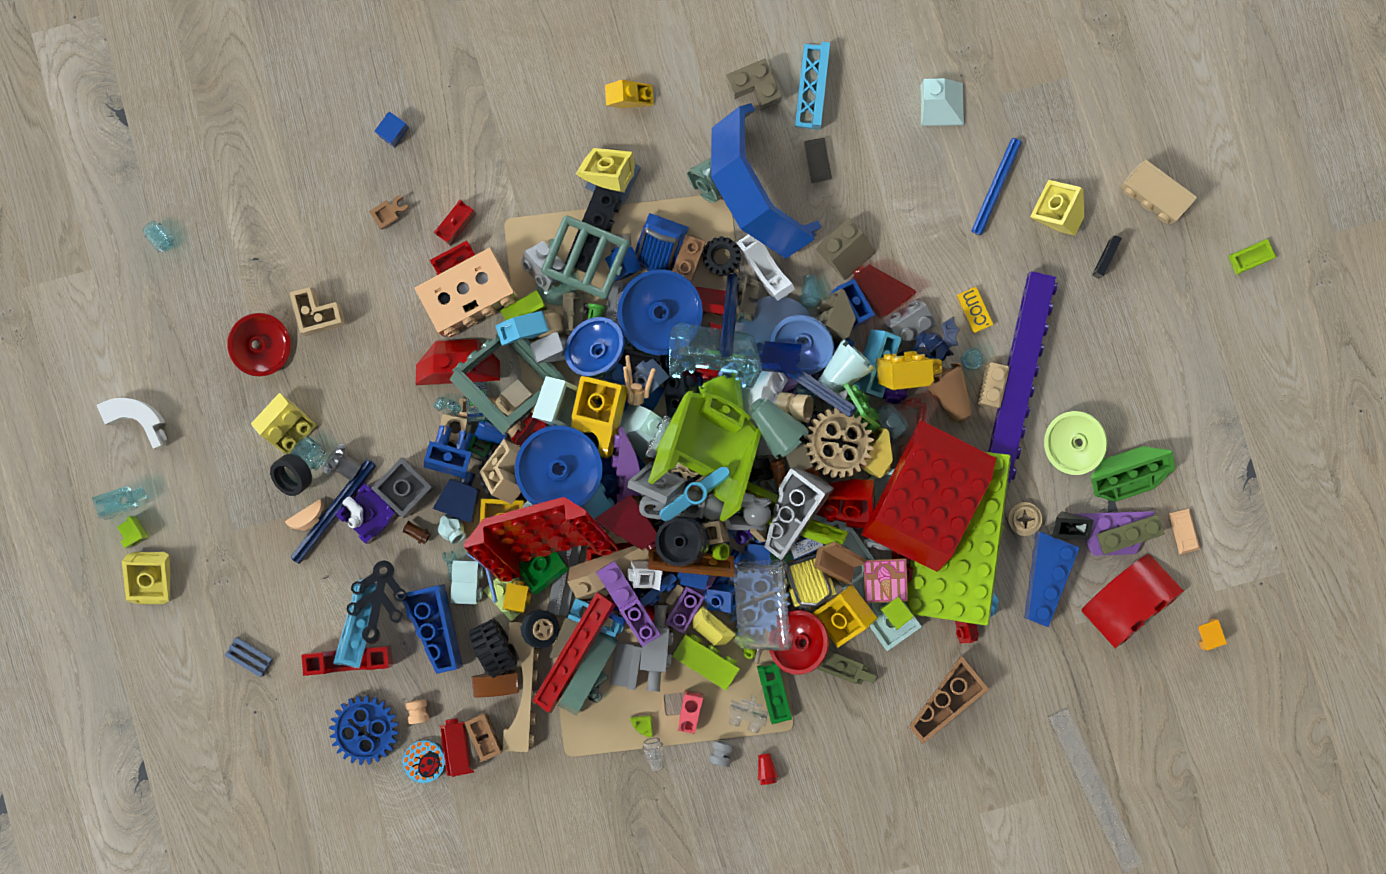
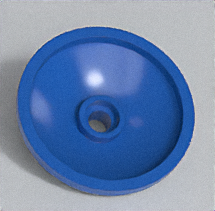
M594 317L583 321L571 332L567 339L565 359L568 366L580 376L598 377L609 372L616 366L624 352V334L614 321L605 317Z

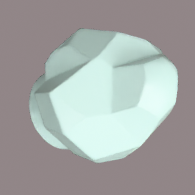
M451 515L441 517L438 527L441 537L450 541L453 545L460 543L466 537L463 521Z

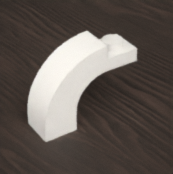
M749 234L736 242L749 266L772 297L778 301L795 290L793 284L778 268L764 244Z
M114 398L96 405L104 424L114 425L125 419L133 418L143 426L153 449L160 450L167 446L165 443L167 440L166 435L162 429H159L166 422L161 414L149 404L129 398Z

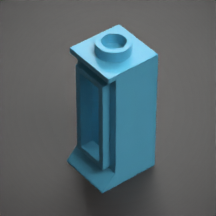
M575 598L568 619L579 623L582 617L579 616L582 606L588 607L590 603ZM614 613L615 615L619 616L620 618H623L622 615H619V614ZM613 620L610 628L603 626L600 632L615 637L617 633L621 634L624 625L622 626Z

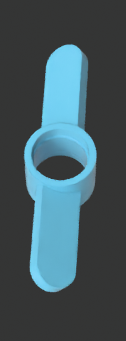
M720 467L702 481L690 483L685 488L684 494L660 511V518L663 521L671 520L690 505L702 503L708 492L729 478V469ZM691 486H698L702 489L703 497L700 501L694 502L688 498L687 491Z

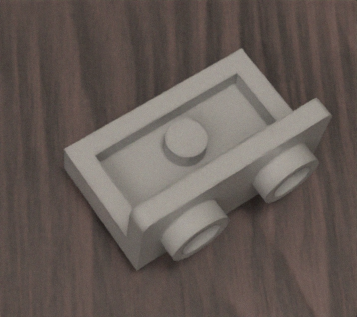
M542 241L525 250L521 265L535 279L538 286L542 287L545 292L551 290L552 284L558 280L543 275L541 272L550 247ZM556 256L551 269L563 273L566 265Z
M920 299L909 302L906 307L892 313L889 318L884 320L891 332L902 338L899 345L901 347L913 341L914 337L922 331H928L937 325L927 305Z

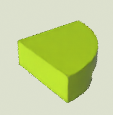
M652 715L630 717L631 724L637 732L646 737H653Z

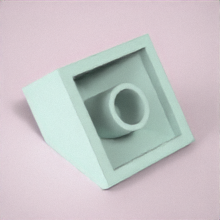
M945 78L923 79L920 85L921 126L964 125L963 83Z

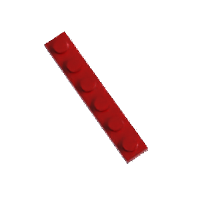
M596 592L532 700L548 713H552L616 606L615 602L601 592Z

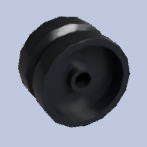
M688 517L674 518L666 521L660 526L655 540L659 556L663 561L672 566H685L699 562L705 557L710 544V537L706 527L700 521Z

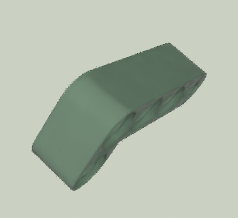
M603 632L598 634L558 706L577 716L619 640Z

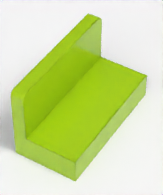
M535 290L500 311L507 321L514 317L547 310V307L538 291Z

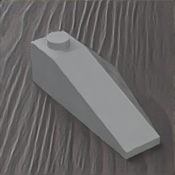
M792 467L780 484L779 496L774 507L775 512L769 527L765 548L782 560L823 506L834 488L819 476Z

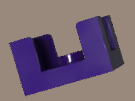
M364 484L353 499L363 508V523L360 527L353 529L359 534L358 537L365 544H370L398 513L372 489L370 484ZM342 507L335 515L342 522L348 523L351 511L346 507Z

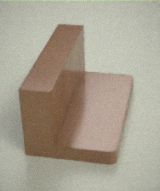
M832 542L817 549L814 567L847 585L852 583L854 568L865 564V559L840 544Z

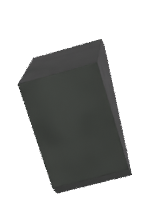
M1061 511L1056 517L1052 537L1089 540L1094 520Z

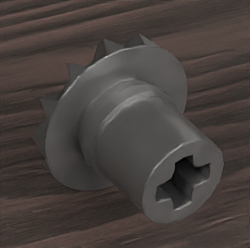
M340 444L328 457L323 466V472L328 475L334 470V472H338L351 481L361 465L348 457L347 454H344L347 446Z

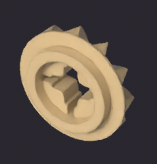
M1028 502L1016 504L1009 511L1008 522L1010 529L1021 536L1033 535L1042 524L1040 510L1034 504ZM1024 512L1027 517L1033 518V520L1027 521L1026 525L1023 522L1016 521V519L1023 516Z

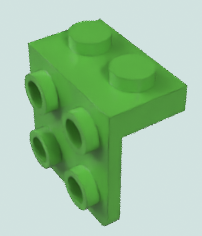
M846 382L844 387L850 396L846 400L857 407L854 418L861 415L860 423L867 422L865 430H872L871 433L881 427L878 421L880 418L879 414L873 407L870 408L868 404L870 399L864 391H860L856 385L852 386Z

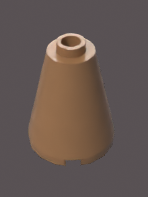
M960 362L951 363L952 368H945L943 366L942 373L933 375L934 381L930 386L925 387L953 422L963 423L970 419L969 415L972 414V408L963 366Z

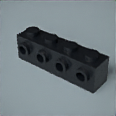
M596 185L582 222L611 233L615 221L612 220L615 212L619 213L623 201H620L621 196ZM579 229L575 236L569 254L566 258V261L564 263L565 265H567L571 252L581 231ZM588 234L574 269L584 273L587 272L599 243V237Z
M676 350L672 354L660 355L662 369L669 376L663 383L668 423L673 418L684 395L688 391L698 393L693 350Z

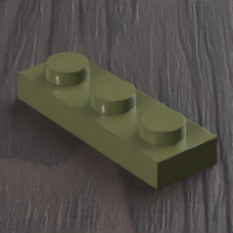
M1156 514L1098 533L1096 537L1101 552L1105 555L1165 535L1159 516Z

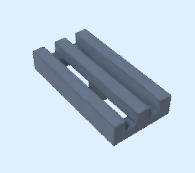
M235 637L234 642L230 645L228 652L224 656L257 676L262 677L273 658L242 639ZM239 644L247 650L251 651L252 653L256 654L257 656L261 657L262 659L266 660L265 664L257 660L256 658L252 657L251 655L247 654L246 652L242 651L241 649L237 648L236 646ZM233 651L241 655L242 657L246 658L247 660L251 661L252 663L256 664L257 666L261 667L262 669L259 670L251 664L247 663L246 661L242 660L241 658L237 657L236 655L232 654Z

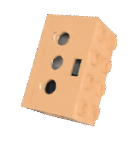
M491 248L476 254L415 287L437 332L444 337L448 336V338L459 334V329L465 326L470 328L476 325L478 319L483 316L486 318L493 316L497 313L496 310L502 306L506 308L512 303H516L515 299L518 298L496 254Z

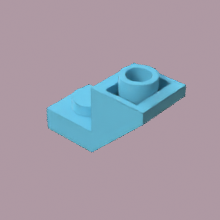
M543 311L514 317L495 325L503 346L523 338L532 339L549 331Z

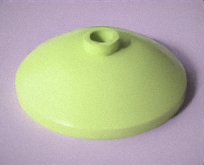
M1080 411L1066 412L1056 417L1048 426L1044 438L1045 452L1049 461L1058 470L1071 475L1085 474L1097 468L1103 461L1107 451V435L1101 423L1092 415ZM1079 438L1083 441L1082 446H1079L1077 443Z

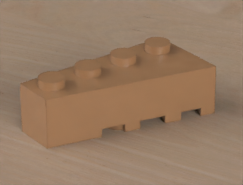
M960 656L908 728L923 744L986 693L989 688L965 659Z

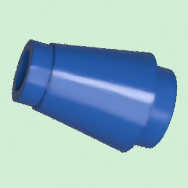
M481 420L474 433L478 440L500 444L507 435V433L503 435L488 421L483 422Z

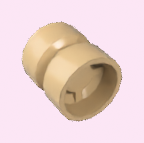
M784 392L778 394L775 405L799 422L808 423L813 414V398L810 395L797 394L795 396L793 393Z

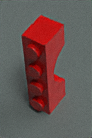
M391 645L365 647L359 668L343 664H333L337 650L301 654L303 676L352 670L385 669L393 666Z

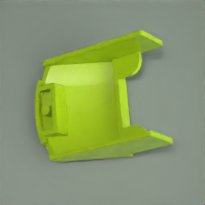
M688 391L681 400L655 450L657 455L648 483H655L668 471L674 469L677 463L704 477L709 476L720 467L728 468L730 472L729 478L712 490L714 496L724 502L720 515V520L724 522L741 508L761 432L749 420L751 417L732 402L711 393L703 392L700 394Z

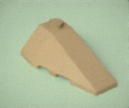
M632 546L607 556L571 566L568 584L575 597L583 601H591L596 592H601L606 596L609 592L596 571L615 560L627 578V569L631 567V560H648V550L642 551Z

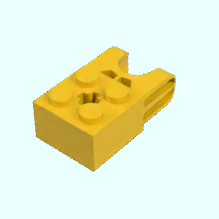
M581 376L571 417L573 418L571 428L581 431L586 436L589 433H594L598 438V452L600 456L608 459L614 451L613 438L614 435H617L618 427H620L627 389L625 385ZM599 399H602V405L598 403Z

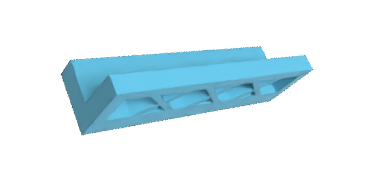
M822 42L821 45L804 44L795 127L820 130L830 42ZM808 50L820 51L819 59L813 64L807 58ZM813 69L817 74V79L810 84L805 78V73ZM810 89L815 95V100L807 104L802 97ZM808 110L813 116L812 123L800 122V115Z
M373 583L365 588L364 593L361 595L353 593L351 602L356 603L374 591L377 583ZM356 585L354 590L359 592L362 586ZM372 603L363 608L357 616H351L347 613L333 664H343L354 668L360 667L366 646V641L362 637V631L368 626ZM352 606L350 608L351 613H355L357 611V606Z

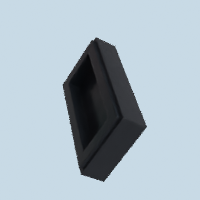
M1115 235L1109 239L1092 276L1098 279L1104 276L1119 246L1121 237Z

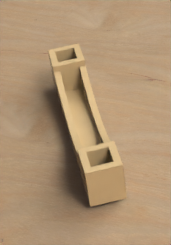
M522 621L509 622L508 644L514 645L521 662L523 693L516 718L510 727H505L503 751L529 752L530 747H534L535 734H531V725H535L536 713L532 712V705L536 703L532 700L537 694V691H533V686L538 681V670H534L535 661L539 660V648L530 646L523 639L521 633Z

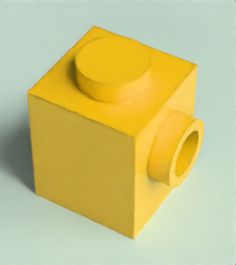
M512 580V584L507 583L502 610L524 613L525 604H530L532 592H528V586H524L525 582Z

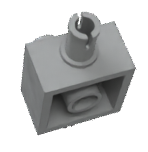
M654 604L653 622L661 636L649 642L641 649L640 670L649 671L647 691L660 692L661 672H666V667L671 666L672 653L668 652V645L672 646L674 631H670V626L665 624L667 605Z

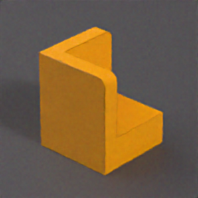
M1210 619L1208 623L1198 626L1202 639L1198 642L1202 650L1208 651L1227 644L1218 619Z

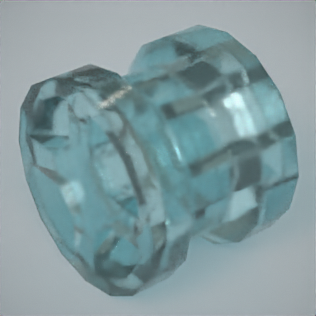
M968 349L961 355L960 363L966 370H975L982 365L984 360L983 354L978 349Z

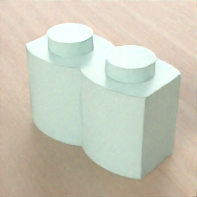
M453 561L451 603L478 604L479 600H482L483 587H479V582L484 577V567L478 562Z

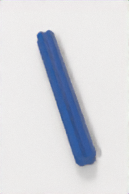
M1017 138L1010 140L971 231L976 235L981 236L1020 149L1022 141Z

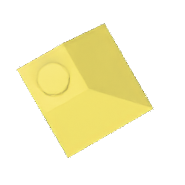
M1048 180L1030 217L1058 232L1075 236L1084 219L1083 188Z
M880 427L868 435V438L874 439V441L868 443L869 446L874 448V450L867 451L871 458L864 459L867 463L866 466L859 465L860 469L878 478L885 476L889 472L890 464L893 461L889 431L886 428Z

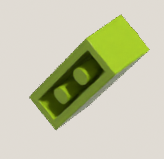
M685 633L672 657L719 687L727 690L740 669L737 666L738 661L728 655L726 658L718 654L720 650L711 644L706 647L700 643L702 640L700 637L693 633L690 635Z

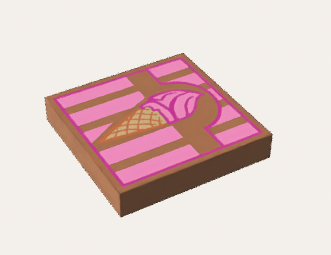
M906 559L865 560L863 571L866 603L891 602L896 597H899L902 602H908Z

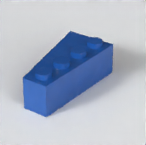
M1036 532L1024 618L1049 627L1079 547L1042 532Z

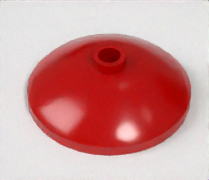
M248 314L240 318L232 326L228 334L227 351L232 363L240 371L251 376L261 377L277 372L286 363L290 354L291 340L286 327L280 320L269 314ZM255 340L258 342L257 348L252 347V342Z
M794 610L788 614H783L786 619L784 621L778 620L780 626L775 627L773 625V630L769 634L768 646L770 655L775 664L787 673L795 675L810 673L817 669L827 656L829 649L827 629L824 623L810 612ZM804 639L807 642L805 647L802 645Z

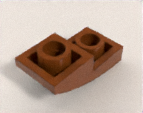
M515 670L505 672L495 678H492L487 673L471 676L473 696L475 698L519 693L518 676Z

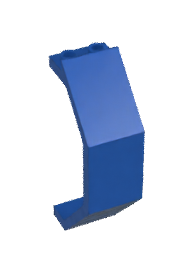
M752 103L739 106L712 127L711 178L740 229L787 259L815 240L814 237L817 236L815 232L821 229L822 226L818 220L806 225L798 223L775 207L769 199L746 158L745 118L755 111Z

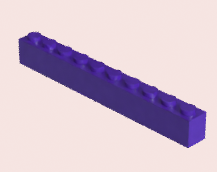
M1033 271L1027 274L1007 366L1010 367L1001 407L997 409L988 449L989 453L1011 455L1008 483L1014 480L1017 468L1014 467V464L1021 454V447L1018 446L1020 438L1023 439L1025 435L1024 419L1028 418L1030 413L1028 401L1029 397H1033L1035 385H1032L1034 377H1037L1039 372L1037 360L1038 356H1042L1044 344H1041L1043 336H1046L1049 324H1046L1047 315L1050 316L1052 313L1053 303H1050L1051 297L1056 294L1058 283H1055V276Z

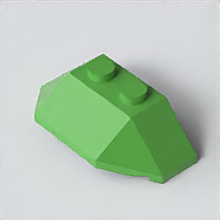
M1142 446L1103 459L1090 477L1093 494L1096 497L1117 502L1155 489L1166 479L1169 473L1175 470L1172 450Z

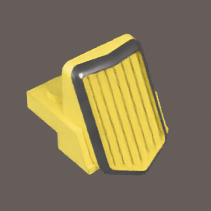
M816 555L787 563L785 566L792 587L788 591L795 607L800 605L819 606L830 596L836 594L831 577H827L826 573L814 567Z

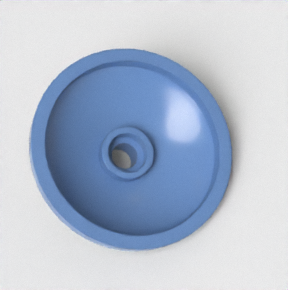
M806 315L789 316L777 324L771 335V350L807 374L821 371L832 358L834 351L832 335L823 323L813 317ZM802 337L808 338V341L803 340Z

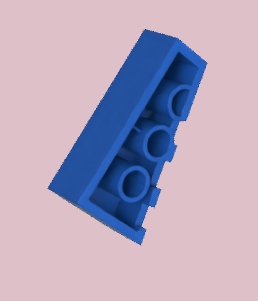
M445 584L407 592V598L402 603L408 618L411 619L416 629L415 632L418 638L421 639L425 647L424 650L436 674L463 667ZM404 593L398 595L399 599L404 597Z

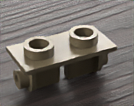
M745 276L743 282H739L738 295H740V301H737L736 322L739 321L740 317H743L744 321L751 322L755 318L757 303L749 302V299L757 301L760 285L757 280H750L748 282V276Z
M563 293L562 324L564 331L562 335H570L584 321V293Z

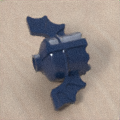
M953 316L943 322V339L939 333H927L925 330L914 338L917 341L913 351H916L917 354H925V357L929 359H940L942 361L946 359V356H953L954 353L950 347L959 344L956 336L960 331V328L955 324V317ZM905 351L899 352L897 356H904Z

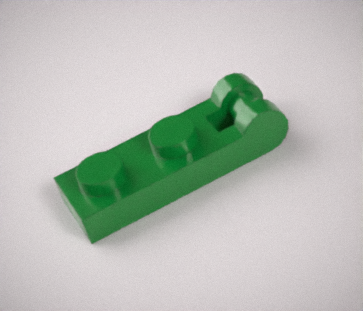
M771 662V665L757 666L771 725L792 720L779 667L775 662ZM774 673L775 679L767 681L766 675Z

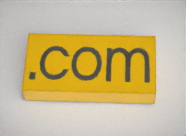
M977 287L956 295L973 334L993 325Z

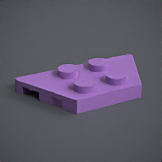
M1154 511L1084 513L1075 515L1094 520L1089 540L1085 541L1091 554L1097 556L1103 554L1096 534L1153 516ZM1141 543L1105 555L1137 554Z

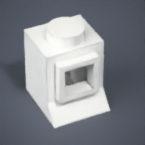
M631 560V567L627 569V581H630L632 587L653 588L660 591L662 571L648 569V560Z

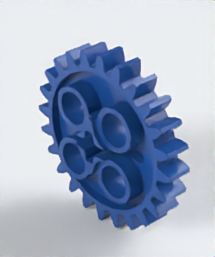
M359 695L356 697V702L352 698L348 699L349 706L346 703H342L343 711L340 709L335 710L338 717H332L331 720L336 724L329 727L335 733L329 737L336 738L332 746L339 745L340 748L336 753L338 754L343 751L345 753L343 759L350 756L351 763L359 759V765H362L366 759L368 765H370L373 758L376 762L381 760L380 754L383 757L388 756L386 749L390 751L394 749L390 743L398 741L393 735L400 732L394 729L399 722H393L392 719L397 715L389 714L392 709L391 706L386 709L384 708L385 700L378 704V697H374L370 701V696L366 695L363 701ZM358 710L366 712V720L358 718ZM349 718L353 719L356 724L349 722ZM376 722H381L384 725L382 733L375 730L374 725ZM366 725L368 733L362 734L363 729L361 727ZM347 727L354 730L353 738L346 736L345 729ZM372 735L380 738V741H376ZM364 739L371 742V750L363 748L362 742Z

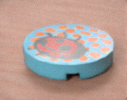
M417 741L411 744L404 753L403 769L413 781L429 783L437 779L444 771L445 760L443 750L433 741Z

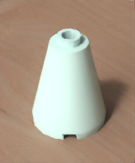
M845 339L840 342L818 380L837 394L845 390L844 384L846 382L852 385L875 368L854 346L851 347Z

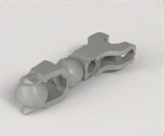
M682 489L666 504L641 494L640 513L648 518L661 519L660 511L684 494L685 489ZM688 490L687 495L691 501L697 502L702 499L703 492L700 494L698 491ZM745 493L741 505L745 507L743 516L733 514L724 521L726 527L732 530H749L751 528L761 531L765 530L764 525L771 516V511L768 507L771 500L768 498H756L753 494ZM709 494L702 503L690 505L676 516L699 517L700 519L704 516L708 520L719 521L724 502L716 498L714 494ZM648 504L656 505L653 509H647L645 506Z

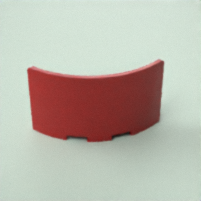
M1147 554L1125 569L1099 591L1082 608V613L1114 648H1117L1145 625L1144 622L1152 615H1157L1172 604L1184 590L1150 554Z

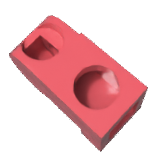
M685 690L678 731L695 734L703 694Z

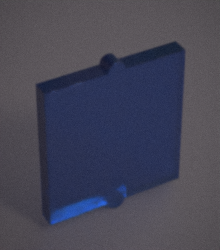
M765 341L763 351L759 354L758 371L795 374L798 362L801 361L802 344Z

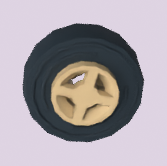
M540 609L531 611L522 621V637L532 647H549L558 637V620L549 611Z

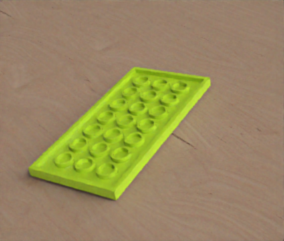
M986 452L996 457L992 480L952 557L944 566L936 572L911 559L910 567H913L912 580L907 586L908 602H905L912 614L989 626L1011 455Z

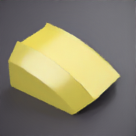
M593 148L581 163L576 175L602 188L625 193L630 180L634 177L635 163L633 152Z
M136 551L127 554L122 560L126 601L135 604L162 605L169 602V554L164 551Z
M703 605L697 610L692 619V630L698 631L712 643V646L725 645L736 635L731 628Z

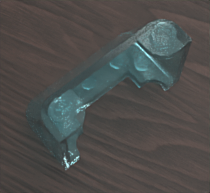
M678 323L673 326L669 334L670 377L680 378L681 373L685 370H689V373H694L696 367L735 373V380L742 379V387L753 389L762 371V359L754 337L747 332L734 331L733 353L730 358L726 357L725 359L721 357L720 353L722 329Z

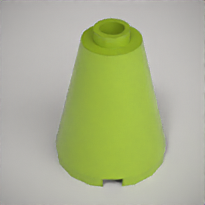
M731 373L732 377L728 379L725 375L705 382L703 384L704 387H698L701 394L707 392L720 396L744 411L741 381L738 373Z

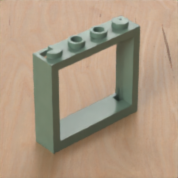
M497 333L494 340L488 339L481 346L482 349L479 352L474 350L467 357V361L464 364L459 362L452 369L454 373L450 381L504 435L535 409L541 389L506 417L466 376L467 373L502 346ZM527 338L509 344L544 381L546 376L563 381L566 379L550 362L536 364L530 346L531 342Z

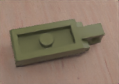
M829 650L825 660L817 668L820 671L854 684L862 685L863 680L874 684L877 677L867 672L868 666H865L863 663Z

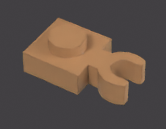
M401 195L396 196L391 205L386 200L369 211L381 230L399 219L396 213L406 212L410 208L407 204L403 207L398 206L399 201L404 199Z

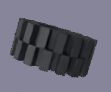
M720 236V238L715 237L712 241L707 242L706 247L704 246V252L702 253L703 262L706 268L713 274L726 276L729 273L732 274L739 267L741 252L737 244L730 238H724L723 236ZM720 248L727 249L730 253V259L725 264H718L714 260V253Z

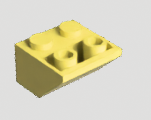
M281 393L251 423L260 436L285 454H291L317 426L314 421Z

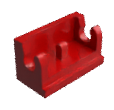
M459 199L454 208L434 231V234L451 246L476 215V212Z
M465 241L432 258L430 262L435 268L437 275L475 256V253L469 242Z

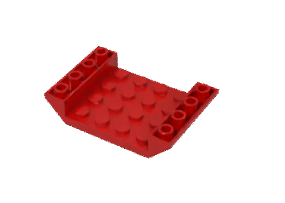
M565 497L482 519L464 543V548L500 582H509L514 578L520 577V561L526 562L538 556H548L553 552L567 551L572 547L589 545L599 556H607L612 552L619 551V546L591 515Z

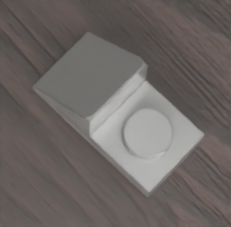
M554 332L531 343L530 346L536 364L566 360L565 345L568 337L560 338L558 332Z

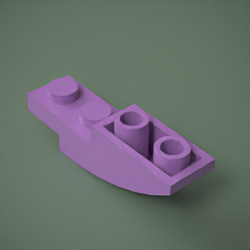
M618 427V433L614 435L613 446L616 450L615 454L611 456V467H614L618 475L617 486L620 487L619 494L615 495V505L630 494L631 496H640L639 492L627 488L628 481L640 470L635 451L623 427Z
M709 575L705 590L686 586L665 624L684 634L704 600L706 590L712 586L717 576Z
M615 560L596 571L641 646L643 647L661 636Z

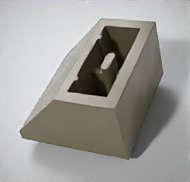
M839 289L819 301L816 308L818 312L816 317H814L827 327L832 335L834 345L849 337L856 319L845 291Z

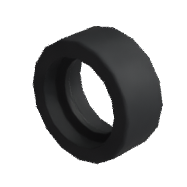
M295 454L283 455L270 467L273 483L282 493L288 496L299 495L312 483L310 468L303 459ZM285 467L294 473L298 483L294 482L287 475Z

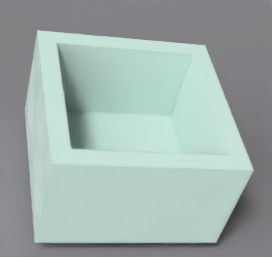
M546 376L532 417L551 426L571 427L573 419L571 417L578 387L566 381Z

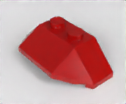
M478 339L435 341L416 364V386L452 384L450 381L454 373L452 369L459 362L464 364L467 361V357L474 350L479 352L483 344ZM492 353L467 373L466 376L472 382L500 381V360Z

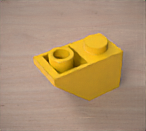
M619 80L605 85L606 106L617 108L654 106L653 85Z

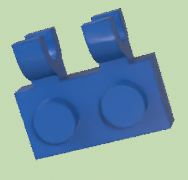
M672 572L667 575L664 574L661 577L660 591L653 588L644 590V595L639 598L643 606L645 607L649 604L651 607L660 600L658 595L662 591L669 592L676 586L674 581L677 577Z

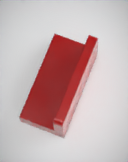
M696 286L695 289L700 296L703 313L723 316L726 290Z

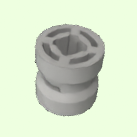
M714 740V752L710 755L709 762L730 767L731 759L729 757L730 753L733 752L734 745Z

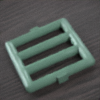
M566 215L561 221L555 238L551 239L548 247H550L541 272L543 275L594 296L607 299L617 275L620 276L623 269L621 265L630 242L627 239ZM570 225L581 231L564 272L561 273L551 268ZM588 234L599 237L600 240L584 279L580 281L571 277ZM609 241L620 247L605 284L600 289L590 284Z

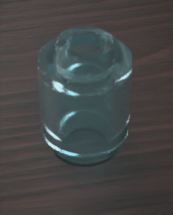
M152 221L144 227V237L158 252H167L174 246L173 241L175 238L161 223Z

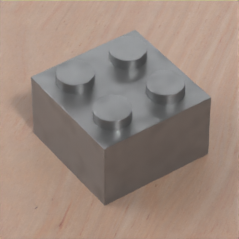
M400 458L372 487L402 518H407L435 488L405 458Z

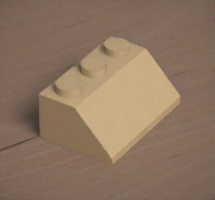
M1146 159L1133 169L1121 186L1126 196L1140 201V205L1147 211L1152 210L1158 215V219L1166 224L1176 222L1197 198Z

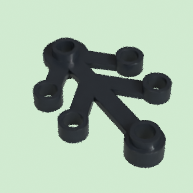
M385 560L377 562L373 567V573L361 582L356 581L351 585V590L355 595L363 594L365 588L377 582L375 590L358 602H351L347 605L349 615L357 616L363 608L372 603L368 626L362 631L363 639L369 644L376 643L380 639V631L377 629L381 604L388 611L392 622L399 623L403 619L402 612L395 608L384 592L386 583L394 592L395 600L398 602L405 601L407 593L404 589L400 588L393 578L395 572L393 565ZM381 568H387L385 574H380ZM356 585L362 586L359 592L354 590ZM398 592L404 593V597L398 599L396 595ZM352 606H357L355 613L350 612ZM396 612L399 613L400 617L394 620L392 615ZM369 630L374 631L373 637H367Z

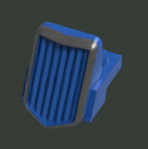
M649 213L635 250L639 263L647 271L658 269L673 270L689 227Z

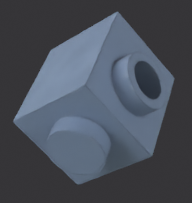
M653 358L647 363L644 360L634 368L636 372L632 375L633 381L641 384L642 388L645 389L651 369L655 368L656 371L649 395L669 378L668 374Z

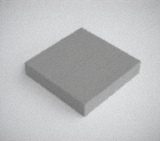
M651 464L646 465L628 481L627 488L664 504L669 502L686 485V479L670 472L664 474L655 483H648L653 468Z

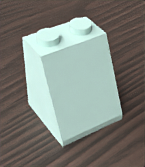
M629 404L622 414L620 427H623L635 453L641 459L657 455L655 450L669 423L651 410L640 405Z

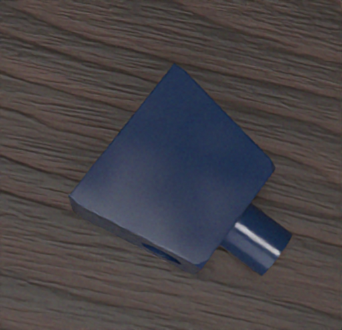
M467 471L465 479L460 478V481L450 479L433 509L473 523L480 489L471 486L476 474Z

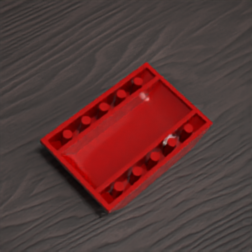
M920 420L861 535L938 572L952 557L992 480L996 457Z

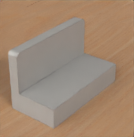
M617 643L611 679L612 685L627 687V689L631 690L636 689L642 646Z

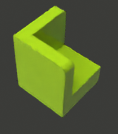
M130 515L126 518L127 521L117 527L124 538L120 541L124 548H132L149 537L137 516Z
M896 597L885 607L882 606L879 609L896 630L914 617L899 597Z

